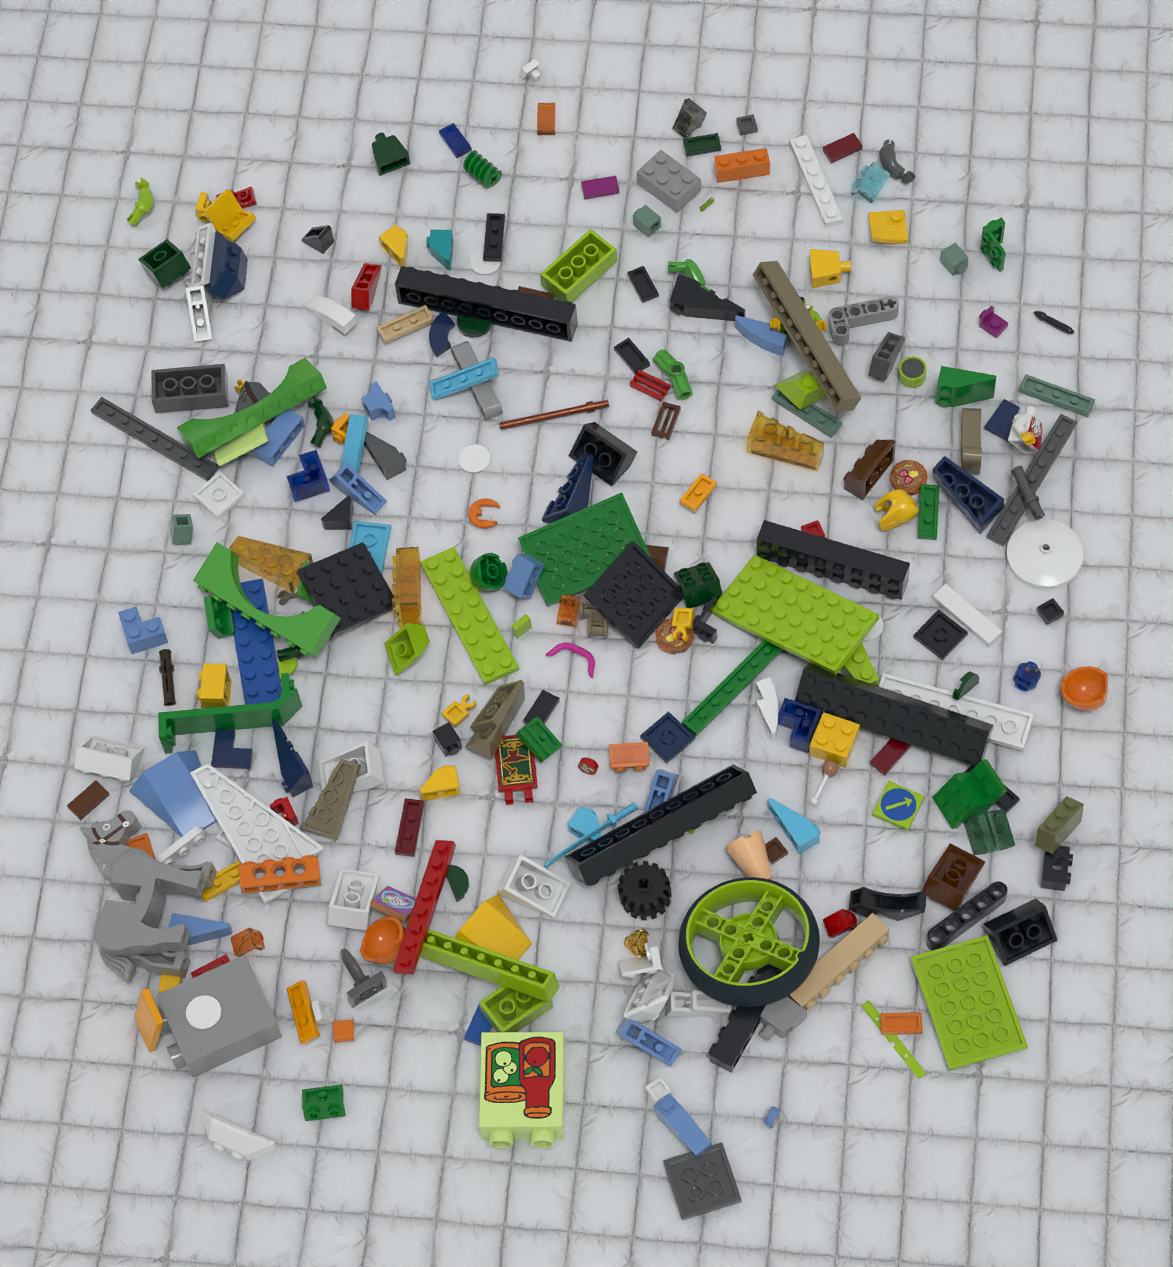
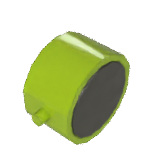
M915 356L904 358L900 362L898 372L901 384L909 388L921 386L926 379L927 367L925 362Z

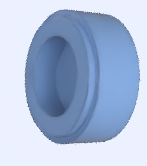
M771 1107L765 1120L766 1126L774 1127L780 1113L779 1108Z

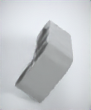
M885 297L832 308L829 311V328L833 342L838 346H844L849 341L850 328L896 319L899 312L898 299L895 297Z

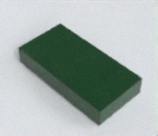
M718 133L683 139L686 157L721 151Z

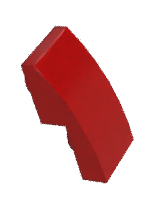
M252 187L237 192L231 189L241 208L257 204Z

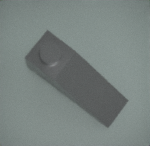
M890 332L886 334L872 356L869 376L877 380H887L905 341V337Z
M366 431L364 446L386 480L406 471L405 463L407 460L402 452L399 453L396 447Z

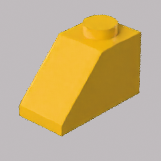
M395 224L379 236L380 246L400 266L406 267L408 234L403 228L400 229Z
M445 765L436 769L420 789L422 800L426 801L461 795L456 766Z

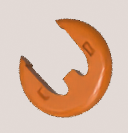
M482 498L472 503L468 511V517L473 525L479 528H490L498 523L497 521L478 518V516H482V509H479L481 507L501 508L496 501Z

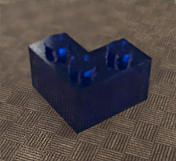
M317 449L299 455L303 471L286 476L294 502L330 491Z
M785 698L778 713V724L793 729L790 735L791 748L808 753L810 743L822 716V710Z

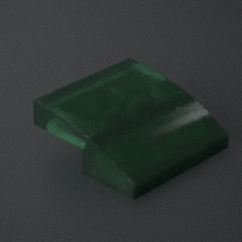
M1004 809L986 811L984 815L969 816L964 821L973 855L992 853L1015 846Z

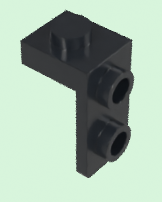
M714 596L705 603L701 615H697L693 621L694 634L698 635L701 640L709 641L712 644L717 639V629L706 624V622L712 615V609L717 604V598Z

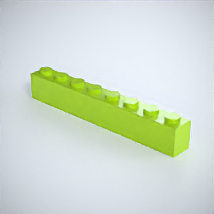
M428 930L420 954L422 958L549 1003L560 988L554 972L445 934Z

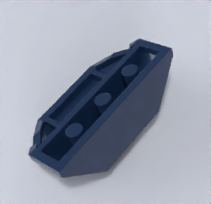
M218 231L215 232L208 293L220 300H224L245 289L248 258L236 242Z

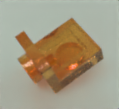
M561 595L556 624L576 626L579 597Z
M247 928L230 937L235 956L240 957L253 949H265L264 937L258 930Z

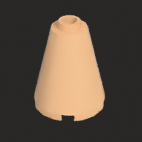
M761 830L751 832V836H742L725 847L729 855L747 877L772 879Z

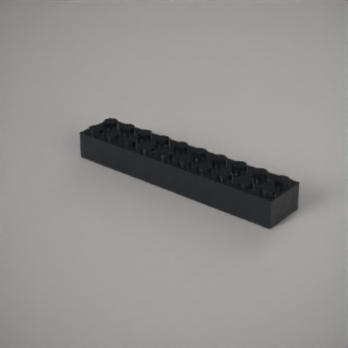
M401 266L395 282L398 304L416 308L426 305L430 311L439 313L445 311L446 314L452 316L492 321L493 325L572 342L578 325L576 304L569 301L563 302L551 297L545 298L533 293H522L518 290L504 289L500 286L486 285L482 282H472L464 278H454L446 274L441 275L428 270H418L414 267Z
M810 663L803 669L793 704L819 714L825 712L860 724V727L973 766H976L984 759L994 727L993 724L840 673L834 675Z
M733 764L564 856L575 879L586 886L595 885L599 882V879L615 874L616 870L621 867L630 866L639 857H646L651 853L650 851L666 846L667 842L682 837L690 829L699 828L701 823L717 818L719 813L733 809L739 802L748 801L757 791L749 772Z

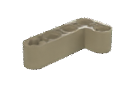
M962 408L961 468L969 474H980L982 458L981 409Z

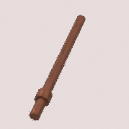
M608 400L594 403L589 401L580 406L500 422L499 425L502 430L582 412L591 413L595 412L596 409L609 407Z

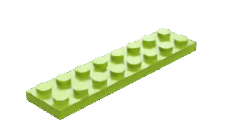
M455 547L420 561L422 569L484 686L518 671L519 666L480 593L472 583L470 575Z

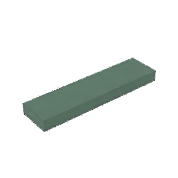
M1025 374L1018 390L1019 393L1085 417L1089 416L1095 403L1093 398Z
M777 390L772 396L774 402L830 438L842 426L840 420L815 404L800 410L780 390Z

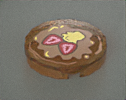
M903 460L897 463L890 473V483L893 489L904 490L909 495L918 494L920 484H927L928 480L927 471L924 466L913 460Z
M673 618L664 620L656 630L658 647L668 654L686 652L694 640L693 629H687L686 631L688 633L687 642H684L682 639L683 634H680L678 640L675 641L672 634L677 628L672 627Z

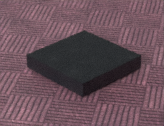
M938 609L913 635V638L943 661L968 635V632Z

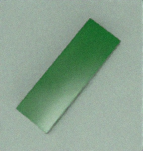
M920 484L917 538L937 539L939 485Z

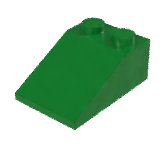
M941 366L935 404L943 407H956L994 398L997 376Z

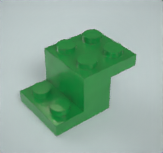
M983 759L970 772L955 773L932 798L952 829H956L969 816L985 814L1008 790L989 761Z

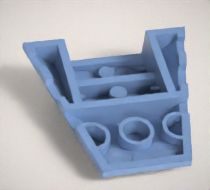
M196 750L175 752L142 772L129 790L132 795L136 796L146 807H149L155 815L165 821L181 837L194 827L200 826L204 830L217 822L190 772L201 767Z

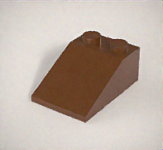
M950 843L929 874L922 892L926 893L929 898L955 911L965 900L985 861Z

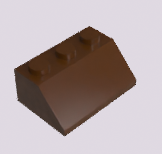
M893 439L876 440L872 445L870 444L865 450V455L862 458H858L855 462L854 469L846 473L843 479L844 490L864 500L893 463L896 441Z

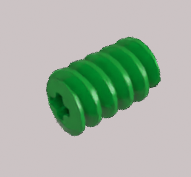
M476 150L471 151L464 160V170L486 188L493 187L501 179L502 171H498L496 166H493L491 162H488Z

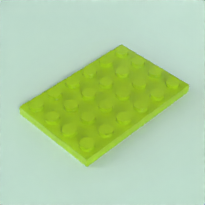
M988 935L911 956L910 960L949 1071L1028 1048Z

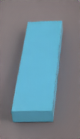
M493 357L430 381L432 399L438 400L500 376L497 360Z

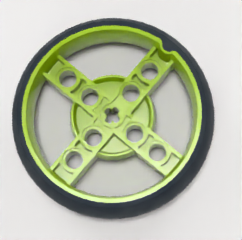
M745 877L728 880L712 887L692 904L680 928L678 948L680 960L686 974L704 994L718 1002L731 1006L757 1007L777 1002L793 993L803 984L816 963L820 946V935L812 910L795 891L773 880ZM759 902L753 913L740 914L730 920L715 914L719 910L736 903ZM783 909L792 914L802 926L804 932L802 950L779 941L774 923ZM697 933L719 942V949L724 959L714 975L704 969L696 959L694 941ZM767 964L784 970L780 974L764 981L738 983L745 970L760 969Z

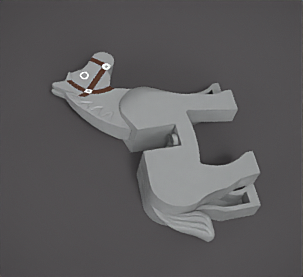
M129 810L122 811L109 821H96L91 827H80L83 835L87 838L89 852L102 875L115 887L122 900L135 901L136 903L105 901L95 927V938L100 945V956L105 965L118 974L126 983H130L133 980L136 966L146 968L159 975L185 978L190 962L185 952L190 937L188 928L184 924H178L169 928L159 929L157 927L163 913L165 895L183 892L201 897L203 890L212 888L216 875V869L212 862L206 861L194 866H167L156 861L143 850L127 846L129 837L137 833L140 828V823L135 814ZM167 951H178V952L168 953Z

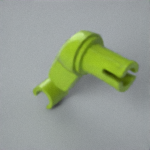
M142 177L140 178V183L135 182V186L140 189L138 192L139 199L135 203V209L126 219L134 226L138 224L144 214H149L155 202L151 189L148 188L149 182Z

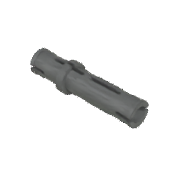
M1017 466L1013 468L1011 473L1023 494L1025 505L1029 507L1034 520L1042 519L1045 513L1040 506V499L1035 495L1023 467Z

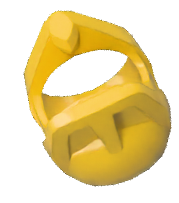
M904 490L891 491L874 504L877 511H888L879 520V527L884 532L912 520L919 512L915 501ZM891 501L892 505H885V503Z

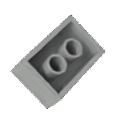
M659 150L637 171V184L676 213L701 191V179L662 150Z

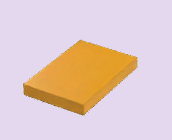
M146 988L141 990L134 1019L148 1052L156 1050L163 1026V1019L150 989Z

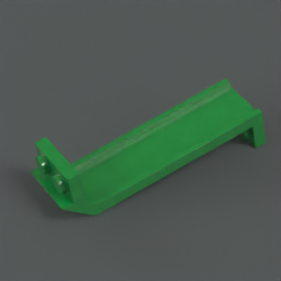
M281 673L282 694L274 702L158 712L159 739L165 754L173 753V746L176 745L175 735L216 732V729L239 730L272 727L273 719H276L280 726L285 725L302 707L298 690L295 688V681L291 680L289 673Z

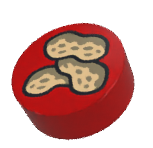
M588 757L581 758L578 764V768L589 775L596 774L599 767L595 760Z

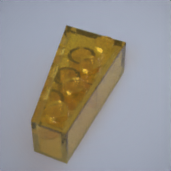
M758 411L747 437L746 452L818 471L824 456V443L805 433L800 434L794 430L795 428L789 425L786 427L778 423L777 419L773 417L770 419L764 416L763 412Z
M237 536L228 548L239 555L238 565L291 593H294L299 585L300 578L296 573L297 570L302 568L304 562L313 563L310 553Z

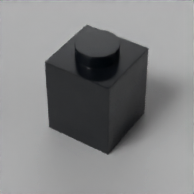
M450 722L432 731L434 740L445 757L458 753L462 748L461 740Z

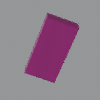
M616 175L581 181L584 200L619 194Z

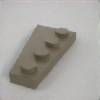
M340 759L328 779V784L321 791L314 807L309 811L306 821L302 823L301 829L338 840L361 767L360 764Z

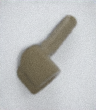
M281 590L277 598H281L279 601L280 605H285L288 599L298 597L297 592L289 593L286 590Z

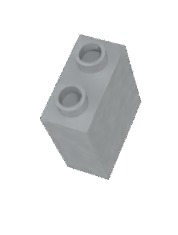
M246 955L156 995L161 1005L159 1012L163 1019L161 1035L172 1031L177 1042L167 1047V1050L176 1070L187 1065L192 1078L282 1038L277 1022ZM202 995L214 997L221 1006L220 1019L215 1025L207 1029L193 1027L186 1018L188 1004L194 998Z

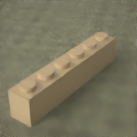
M872 913L818 960L803 984L787 997L805 1010L810 1011L820 997L824 998L830 993L831 987L842 983L847 973L850 971L854 972L864 958L869 959L879 945L882 947L888 942L890 929Z

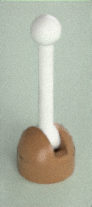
M829 760L824 762L822 771L825 776L815 796L810 800L812 805L818 803V797L828 777H832L838 772L840 767L836 763Z

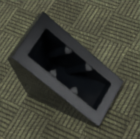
M329 225L312 227L301 239L303 243L322 254L334 243L332 229Z
M348 495L321 518L325 530H352L353 504L351 497Z

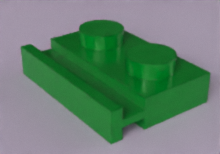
M538 716L516 733L541 763L563 746Z

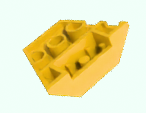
M499 894L485 900L455 936L456 939L519 960L532 945V942Z

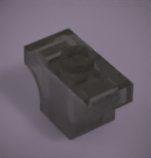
M690 98L685 99L672 129L682 137L688 138L695 129L702 126L707 112Z

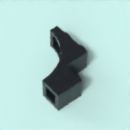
M862 887L850 892L848 910L866 918L872 913L875 915L880 913L900 921L925 913L927 894L921 891L909 894H891Z

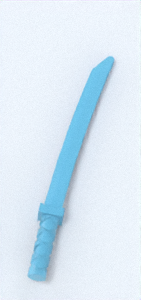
M634 802L613 816L611 813L608 814V819L605 823L555 855L544 864V867H549L610 825L613 828L616 827L617 821L639 809L637 804Z

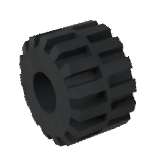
M643 861V865H638V862L632 864V869L629 867L624 869L625 876L620 875L618 892L621 905H623L625 912H631V917L635 919L640 915L641 920H647V916H651L653 920L657 918L656 913L659 912L662 915L666 912L665 906L669 907L671 903L670 881L668 876H666V871L663 868L659 870L658 864L653 862L652 866H649L648 861Z

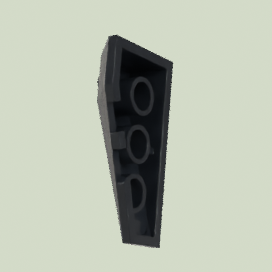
M678 274L670 298V310L675 314L735 321L736 315L745 317L744 308L727 298L720 299L715 294V291L711 289L707 291L700 287V282Z

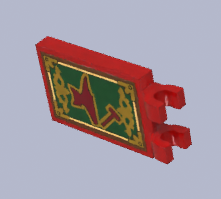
M517 735L504 736L495 752L499 793L504 792L506 805H513V791L524 790L525 803H532V789H538L535 755Z

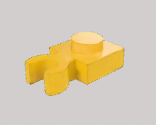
M693 608L674 609L672 627L677 629L674 630L672 637L675 641L678 640L680 634H683L682 639L684 642H687L688 633L686 631L687 629H692L695 614Z
M468 694L463 696L460 704L455 700L441 713L442 717L450 722L454 728L469 717L468 710H473L477 706L476 701H473L471 704L466 703L470 699Z

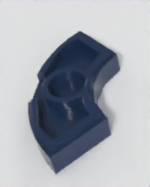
M445 311L435 318L429 331L430 347L436 358L451 348L448 335L450 330L455 327V323Z

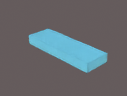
M350 414L341 466L348 463L355 471L359 472L369 417Z

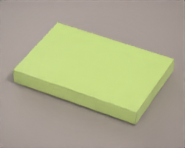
M262 423L216 448L214 452L218 465L222 466L268 442L265 424Z

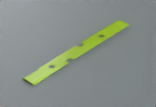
M868 1000L861 1006L881 1031L880 1013ZM884 1035L889 1043H895L893 1048L918 1079L926 1075V1072L897 1035Z

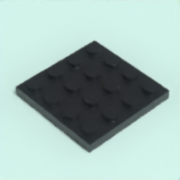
M631 541L583 595L636 649L643 645L683 599L680 586L634 541Z
M364 542L300 568L296 572L315 607L321 605L341 618L331 634L332 637L399 607V603Z

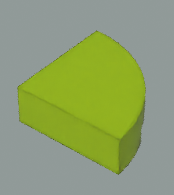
M297 659L284 660L283 662L278 661L280 681L281 673H289L290 675L294 673L298 667Z

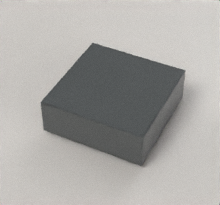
M754 114L736 118L740 136L758 132Z

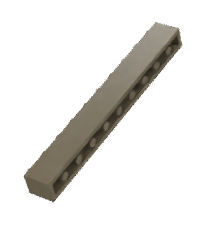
M778 261L760 262L753 276L835 412L853 411L861 397Z

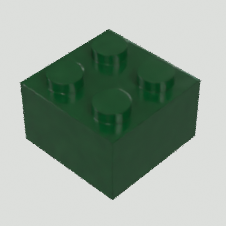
M168 239L138 259L146 274L162 289L169 286L175 279L183 276L191 269L183 252Z

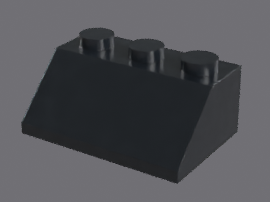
M596 422L583 425L568 456L578 461L579 458L592 454L594 456L592 473L613 486L630 468L638 451Z
M1033 899L983 924L991 945L1004 966L1058 941L1047 908L1038 899Z

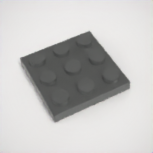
M722 1142L710 1146L698 1157L689 1152L663 1160L682 1220L742 1202Z

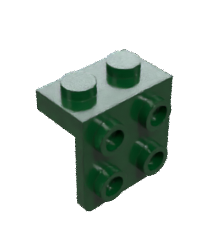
M702 562L696 566L682 568L674 572V577L682 589L686 608L703 605L708 600L710 601L713 596L718 600L723 595L720 580L709 562Z

